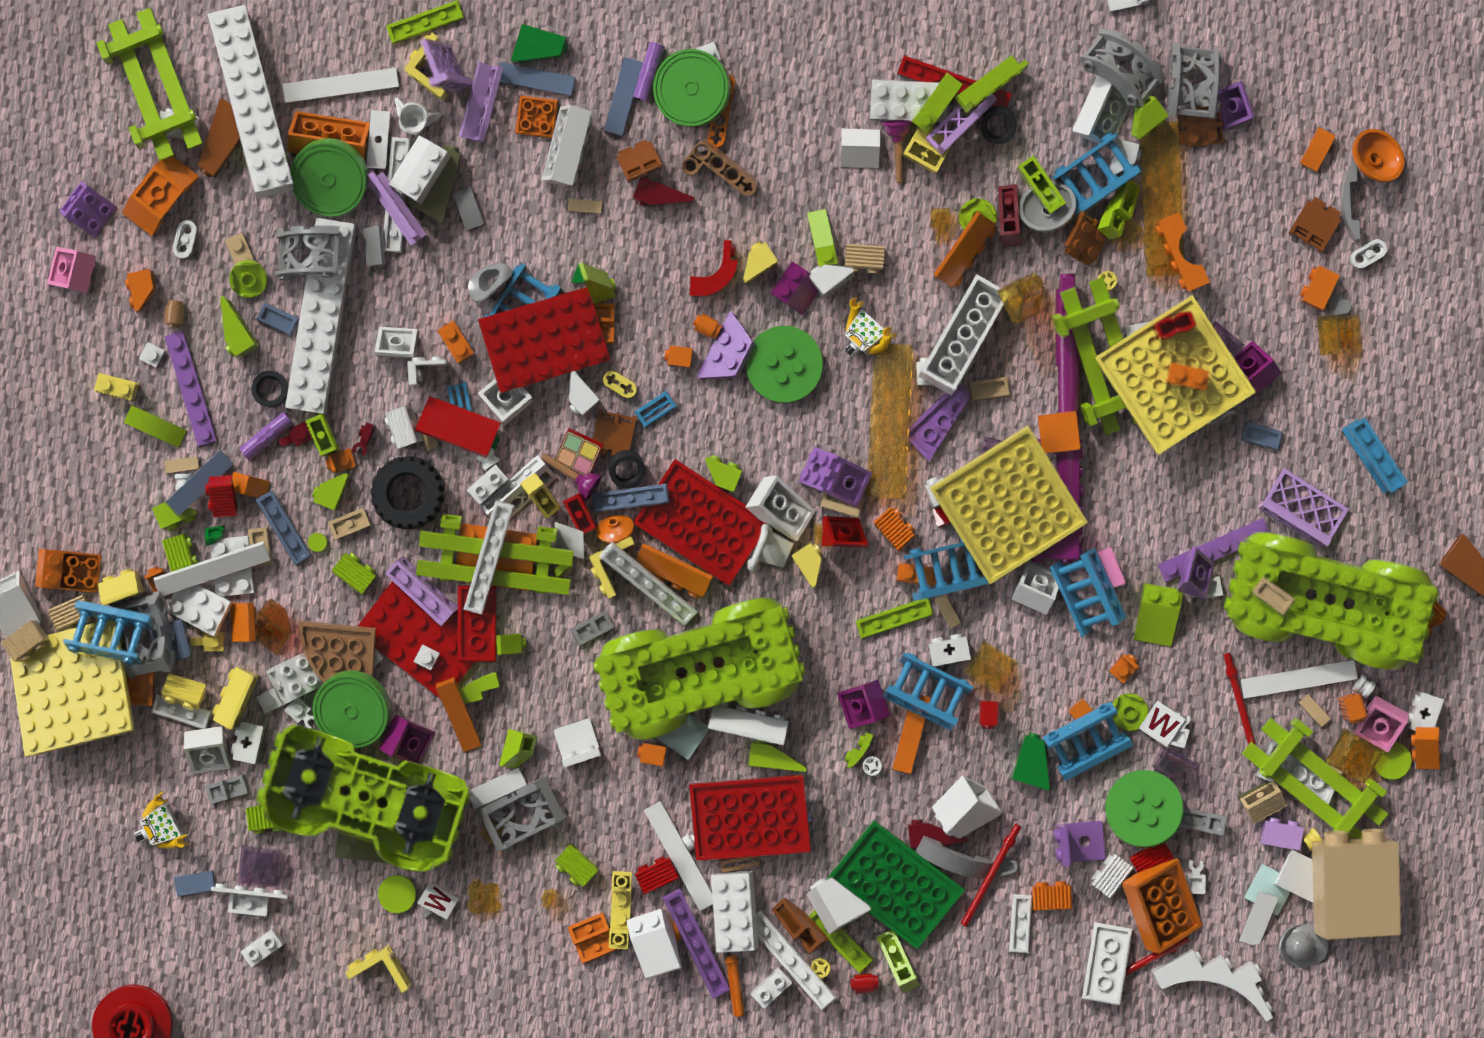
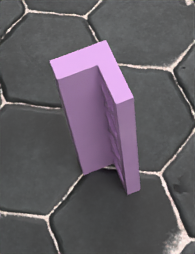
M478 62L459 137L476 142H484L503 67Z
M991 94L981 105L974 108L976 109L974 112L972 109L970 116L967 118H960L962 107L959 105L925 140L942 155L995 103L997 98ZM948 121H957V128L954 131H947ZM935 134H944V141L940 145L932 139Z
M402 556L396 560L385 574L442 626L457 611V606L425 576L416 575L417 568Z

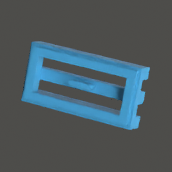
M467 383L447 386L450 404L455 405L452 390L456 389L458 405L463 408L460 388H463L467 410L472 412Z
M665 391L634 412L643 426L647 427L677 406L667 391ZM663 397L667 398L666 401H664L663 403L659 404L658 406H656L655 408L641 416L640 412L644 411L645 409H647ZM668 403L671 404L669 408L665 409L649 421L645 422V418H647L657 410L661 409Z

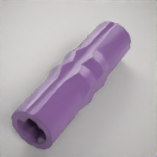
M654 42L649 43L639 73V79L633 95L634 98L646 102L649 101L654 78L660 66L665 46Z
M282 412L239 449L250 461L294 423L285 412Z

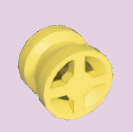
M1105 271L1098 276V278L1104 277L1108 291L1112 290L1117 284V277L1111 271Z
M1314 828L1310 829L1308 834H1303L1302 841L1310 852H1312V841H1323Z
M816 958L811 964L812 970L820 978L826 977L830 972V964L825 958Z

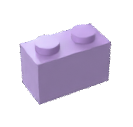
M1273 817L1263 821L1260 843L1300 851L1304 828L1299 826V822L1288 820V824L1280 823L1281 819Z

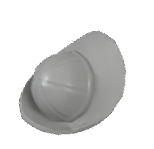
M495 263L477 271L469 281V294L471 298L476 302H482L490 295L502 293L507 286V280L512 275V269L507 264ZM495 276V278L493 279L495 280V283L492 282L490 288V286L488 285V281L491 277Z
M1301 924L1290 927L1284 932L1280 938L1278 949L1283 960L1291 966H1313L1320 963L1326 957L1328 942L1327 939L1314 933V926Z

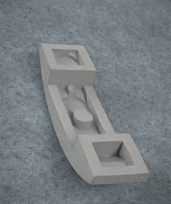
M1355 162L1348 166L1343 177L1340 191V208L1344 225L1353 241H1358L1360 239L1359 220H1352L1350 198V184L1357 182V165Z
M1183 808V819L1180 827L1224 836L1227 816Z
M923 836L916 849V853L927 861L967 877L985 878L993 865L991 860L977 855L973 858L945 848L941 842Z

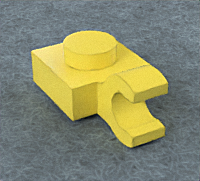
M204 632V638H190V645H204V651H224V632H218L216 637Z

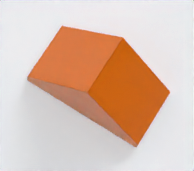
M233 471L232 477L235 492L256 498L268 492L270 481Z

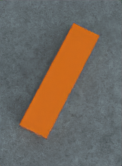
M455 677L437 683V692L463 752L482 746Z
M919 696L921 701L925 703L930 702V697ZM909 710L906 713L892 770L911 775L925 718Z

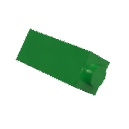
M522 24L511 62L519 64L561 58L563 53H567L569 43L566 42L567 38L565 36Z
M1032 732L1029 735L1024 734L1011 779L1049 791L1050 785L1044 740L1040 739L1041 735Z

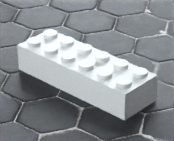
M976 274L918 377L952 395L1010 293Z

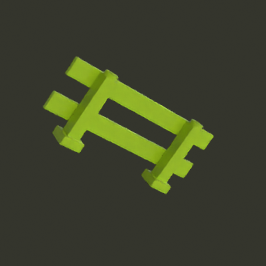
M147 8L136 13L142 27L141 30L128 35L124 22L120 19L108 24L114 41L106 44L104 40L96 43L101 57L107 65L114 63L113 57L120 56L146 126L138 128L136 125L128 127L135 146L141 150L146 148L145 142L152 140L159 161L174 156L166 135L169 132L180 128L188 150L203 143L194 122L197 120L193 109H189L163 41L162 35H164V31L160 24L157 25L151 8ZM147 43L174 111V115L164 119H160L134 51L135 48Z
M1100 277L1089 282L1095 305L1082 309L1076 289L1071 288L1060 292L1067 315L1062 316L1058 313L1051 317L1056 333L1059 336L1069 335V329H1072L1095 401L1094 405H1090L1087 402L1080 405L1085 423L1093 426L1098 424L1096 419L1100 418L1104 433L1108 435L1120 430L1115 412L1126 408L1119 396L1112 398L1109 396L1101 368L1094 359L1097 355L1086 323L1100 318L1109 348L1123 340V336L1115 314L1120 309L1119 303L1116 298H1110L1105 279ZM1131 416L1132 421H1133V424H1134V425L1137 424V423L1135 422V420L1133 419V417Z
M443 514L440 527L444 528V534L420 531L419 540L420 547L442 549L441 562L417 560L416 575L439 578L442 581L472 582L476 567L453 564L454 551L480 554L484 539L456 535V531L460 529L462 523V516ZM539 526L536 540H540V546L503 542L499 556L538 562L536 575L495 570L491 585L534 590L540 594L549 592L569 595L570 579L548 577L549 564L572 566L574 551L551 548L552 542L556 541L558 529Z
M1269 718L1261 728L1266 735L1279 744L1270 756L1252 742L1241 753L1260 769L1259 773L1266 779L1271 777L1334 829L1333 831L1348 832V839L1362 838V831L1354 825L1363 814L1378 826L1388 815L1385 810L1373 802L1377 796L1383 798L1387 791L1370 778H1367L1363 783L1367 786L1363 792L1346 780L1300 742L1303 736L1309 737L1313 731L1297 718L1291 721L1290 724L1293 728L1289 732L1272 718ZM1289 754L1352 804L1344 816L1280 766Z

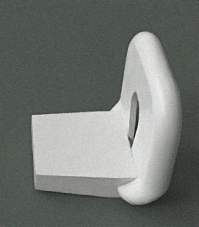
M763 524L752 559H749L747 562L748 570L754 571L759 562L784 567L793 542L772 532V528L768 524Z

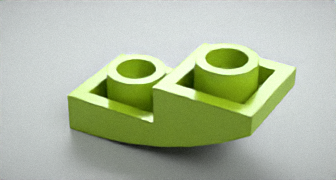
M865 732V735L860 736L858 746H861L860 750L852 748L851 751H847L844 760L848 762L847 767L851 768L861 759L871 743L873 734Z

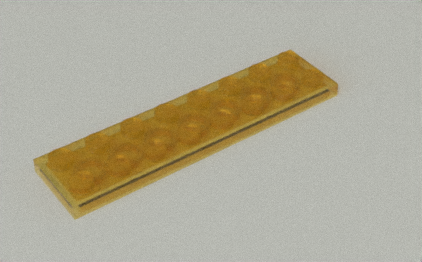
M1167 121L1159 127H1154L1146 138L1140 139V150H1142L1141 168L1143 170L1141 178L1146 276L1178 275V272L1175 273L1171 267L1170 262H1172L1170 254L1167 255L1164 251L1163 244L1165 243L1163 238H1159L1155 230L1157 221L1180 212L1183 219L1178 121ZM1182 234L1179 241V250L1184 258V238Z
M889 344L884 352L874 354L868 471L872 472V475L867 484L866 497L905 499L913 345Z

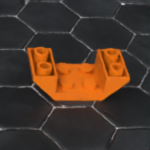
M174 156L159 161L130 195L122 213L153 237L164 223L162 219L184 191L190 190L200 176Z

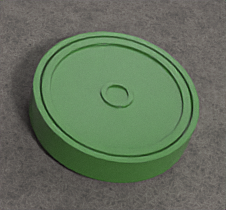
M685 49L670 55L660 65L654 78L653 93L658 108L669 120L687 127H700L716 120L726 109L731 96V80L727 69L718 58L702 50Z
M323 138L310 142L298 153L290 169L294 187L292 191L297 200L309 211L322 216H339L351 211L360 202L368 186V169L363 157L354 147L338 139Z
M776 326L764 331L754 340L755 345L746 361V371L751 385L761 396L778 403H790L798 401L812 392L821 377L823 361L817 343L808 333L792 326Z
M342 671L329 677L317 691L313 701V717L320 732L349 741L353 744V748H361L376 741L388 726L391 718V702L385 688L372 676L360 671Z
M1137 770L1122 776L1115 782L1108 793L1105 811L1111 830L1121 841L1132 847L1147 849L1166 843L1176 834L1183 819V802L1177 787L1166 776L1151 770Z

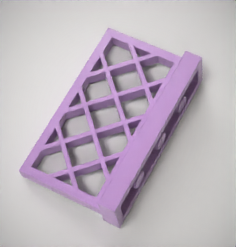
M427 38L420 40L434 77L428 79L431 87L458 92L472 86L471 78L462 75L451 45Z
M373 171L368 175L371 180L368 182V185L409 244L413 246L426 237L427 234L395 188L389 185L390 181L384 172L376 175Z
M1285 468L1281 471L1266 498L1259 506L1260 510L1322 549L1329 546L1333 535L1349 510ZM1284 475L1291 478L1293 486L1283 488L1281 480ZM1304 486L1308 489L1309 496L1299 498L1297 488ZM1294 489L1296 499L1287 501L1284 491ZM1281 491L1283 502L1276 503L1270 499L1273 493ZM1319 496L1323 498L1325 507L1316 508L1313 498ZM1310 499L1312 509L1303 511L1300 501ZM1297 502L1299 512H1290L1288 503ZM1330 508H1339L1342 510L1341 515L1338 518L1332 519ZM1326 509L1329 520L1319 522L1317 511ZM1313 512L1316 522L1309 524L1305 521L1304 514ZM1330 523L1331 531L1329 535L1322 532L1320 524Z

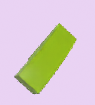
M1133 180L1128 181L1117 189L1101 218L1098 230L1109 239L1120 237L1126 220L1132 219L1141 189Z
M131 405L123 422L178 448L187 430Z
M497 671L480 677L463 687L460 693L464 703L484 699L482 691L500 687Z

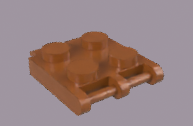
M1220 104L1219 113H1217L1218 122H1216V113L1215 118L1177 114L1178 127H1185V130L1179 131L1180 144H1187L1189 148L1226 143L1222 130L1224 121L1221 120L1220 110L1222 104ZM1209 106L1195 107L1196 110L1207 111Z
M645 139L634 144V149L627 147L618 152L619 155L616 158L628 184L632 182L631 180H636L642 175L645 177L648 175L647 173L654 172L658 168L663 169V165L651 141L647 142Z
M1314 197L1312 201L1308 200L1288 234H1294L1302 239L1303 243H1309L1321 253L1341 221L1338 218L1341 212L1332 206L1324 210L1326 203Z
M1081 211L1064 244L1067 246L1065 253L1088 266L1091 265L1092 261L1095 262L1107 238L1097 228L1100 224L1099 220L1096 218L1092 219L1087 216L1086 212Z
M599 408L593 439L604 444L600 455L607 456L608 450H612V457L619 451L630 450L637 416L629 417L620 415V412L615 414ZM602 415L615 417V419L602 417ZM619 418L632 421V423L620 421Z

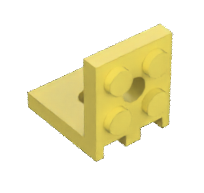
M431 33L430 35H426L424 37L430 40L441 42L440 39L433 33ZM421 46L418 51L414 50L409 56L410 61L404 70L410 77L444 102L448 97L447 93L443 89L431 87L429 78L420 72L428 60Z
M629 537L616 545L624 550L634 545L635 542L632 537ZM602 550L589 556L594 566L591 568L595 579L599 578L602 583L599 587L603 596L612 598L617 593L601 562L602 559L599 555L604 551Z
M389 945L379 951L377 949L370 951L364 956L365 959L363 961L360 958L355 960L348 966L349 969L345 972L350 979L383 960L402 993L412 985Z

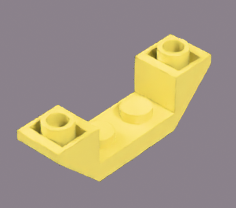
M613 871L610 949H628L629 930L627 920L630 919L632 872Z

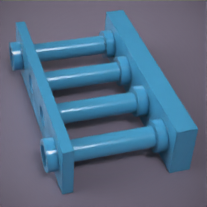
M1108 133L1101 138L1103 142L1067 167L1062 165L1054 171L1053 180L1061 178L1064 184L1074 193L1077 201L1075 211L1077 215L1081 211L1085 212L1143 172L1140 165L1134 166L1129 163L1114 141L1119 137L1118 133ZM1106 145L1110 147L1124 168V174L1119 178L1113 174L1099 153V150ZM1090 156H1093L1108 179V185L1104 188L1098 186L1083 164V161ZM1077 167L1092 189L1091 193L1093 196L1088 199L1086 197L1083 198L1067 172Z
M522 263L521 266L517 265L513 270L512 275L514 277L490 315L497 314L499 310L503 312L511 309L503 304L509 294L526 305L536 302L514 288L519 278L542 291L546 296L545 299L558 296L562 288L556 284L553 287L543 284L524 272L527 266Z
M1365 417L1361 420H1355L1342 429L1343 434L1383 494L1387 491L1392 493L1407 483V480Z
M961 539V543L922 551L921 548L910 550V554L904 556V560L913 558L920 588H918L919 592L912 593L914 601L989 584L985 577H980V574L977 573L975 560ZM964 546L970 572L969 580L967 581L961 578L954 549ZM947 550L954 579L952 580L953 584L950 585L944 582L938 552ZM927 554L931 555L937 582L935 584L936 588L930 589V586L927 585L921 556Z
M1096 548L1082 554V560L1064 566L1063 562L1058 561L1050 567L1052 576L1058 584L1081 637L1093 630L1092 625L1110 620L1113 626L1127 618ZM1085 567L1090 578L1072 584L1068 573ZM1094 585L1098 595L1080 601L1076 591ZM1101 602L1106 613L1088 619L1084 608Z
M77 600L75 609L79 613L80 619L73 640H63L67 650L76 654L83 652L121 660L128 665H134V663L141 665L142 661L138 654L135 653L142 631L145 628L152 629L154 621L152 617L147 614ZM88 618H97L99 621L91 644L80 642ZM114 620L117 626L110 647L99 646L106 622ZM127 624L134 625L135 630L128 652L117 650L124 626H127Z
M904 652L899 662L905 665L895 686L889 685L884 692L883 698L952 731L958 721L954 716V712L963 694L968 696L973 686L964 679H957L919 660L914 654ZM911 668L922 674L913 693L909 695L903 692L902 687ZM928 677L939 681L930 702L925 703L920 700L919 696ZM947 685L955 689L956 692L947 711L943 712L937 709L936 705Z
M1111 702L1100 705L1099 708L1042 737L1049 749L1055 748L1062 762L1057 768L1065 781L1133 746L1126 732H1119L1112 717L1118 712ZM1106 720L1113 735L1112 738L1105 742L1102 741L1095 726ZM1086 729L1089 730L1096 744L1095 747L1087 751L1078 735ZM1069 738L1072 739L1079 753L1078 756L1070 760L1061 745L1063 741Z

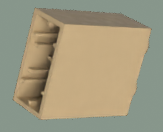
M1363 829L1361 839H1348V832L1326 831L1324 832L1325 841H1312L1314 933L1324 939L1401 935L1399 843L1385 837L1384 829Z

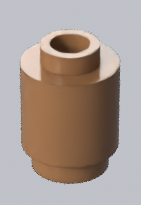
M168 300L164 315V323L167 324L168 328L179 329V325H183L185 311L183 302Z

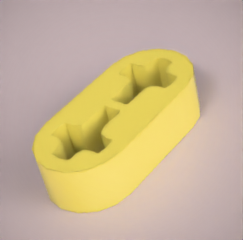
M615 371L605 373L603 382L608 388L625 398H631L636 394L637 387L632 381ZM616 375L615 379L620 382L619 385L615 383L609 385V380L606 379L607 376ZM621 384L625 386L631 384L633 393L624 394L625 390L620 387Z

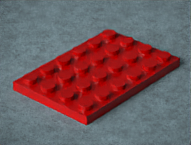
M587 287L477 319L500 393L610 361L594 304Z
M674 459L658 485L668 484L670 503L643 507L633 523L725 584L730 585L758 543L761 535V526L766 523L752 514L746 508L747 505Z
M393 581L358 624V626L376 628L375 648L439 698L440 696L436 689L437 683L455 677L458 685L474 664L457 663V613L454 612L440 626ZM422 644L440 653L432 670L414 662Z
M804 774L689 784L696 861L811 852Z

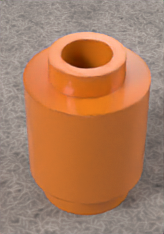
M704 313L702 316L697 315L692 324L696 326L695 331L714 339L722 325L718 324L719 321Z

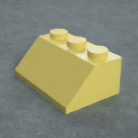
M239 666L235 667V670L231 669L227 678L230 680L227 687H223L220 694L222 700L220 704H216L212 714L215 715L213 720L230 730L236 729L259 675Z

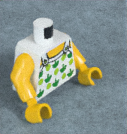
M857 297L852 298L849 302L851 309L845 336L851 343L844 351L852 358L859 350L867 356L884 352L890 344L891 338L897 337V333H890L892 327L882 328L864 310L861 309L860 311L859 308L864 306V301H859L857 304Z
M162 791L148 803L142 813L143 819L140 821L143 829L134 833L138 843L148 839L151 845L156 844L157 847L165 849L188 846L190 843L184 842V837L187 834H183L167 802L169 799L164 800L161 795L164 793Z

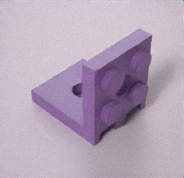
M814 447L805 468L801 472L799 482L857 508L872 472L835 454ZM851 478V484L846 487V480Z
M1102 820L1056 824V829L1053 830L1054 841L1058 844V849H1055V856L1062 866H1071L1070 862L1106 859ZM1082 836H1087L1090 839V843L1086 847H1082L1079 844V839Z

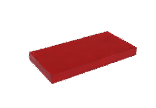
M429 396L415 432L487 458L501 422Z
M457 586V663H496V586L490 587L482 615L464 610L470 586Z

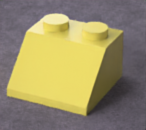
M759 241L750 247L751 251L748 255L743 278L745 285L778 264V260L766 242L761 244Z
M810 543L791 556L813 588L816 586L822 552L816 544L813 546Z
M130 568L120 572L121 576L114 578L111 575L102 578L103 582L98 584L101 604L104 606L111 605L144 593L138 571H132Z

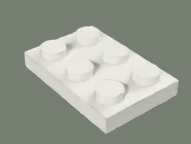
M249 536L220 539L218 542L210 545L211 557L215 558L250 546ZM252 567L214 579L215 593L220 596L255 593Z
M198 584L174 592L168 608L170 614L216 637L233 602Z

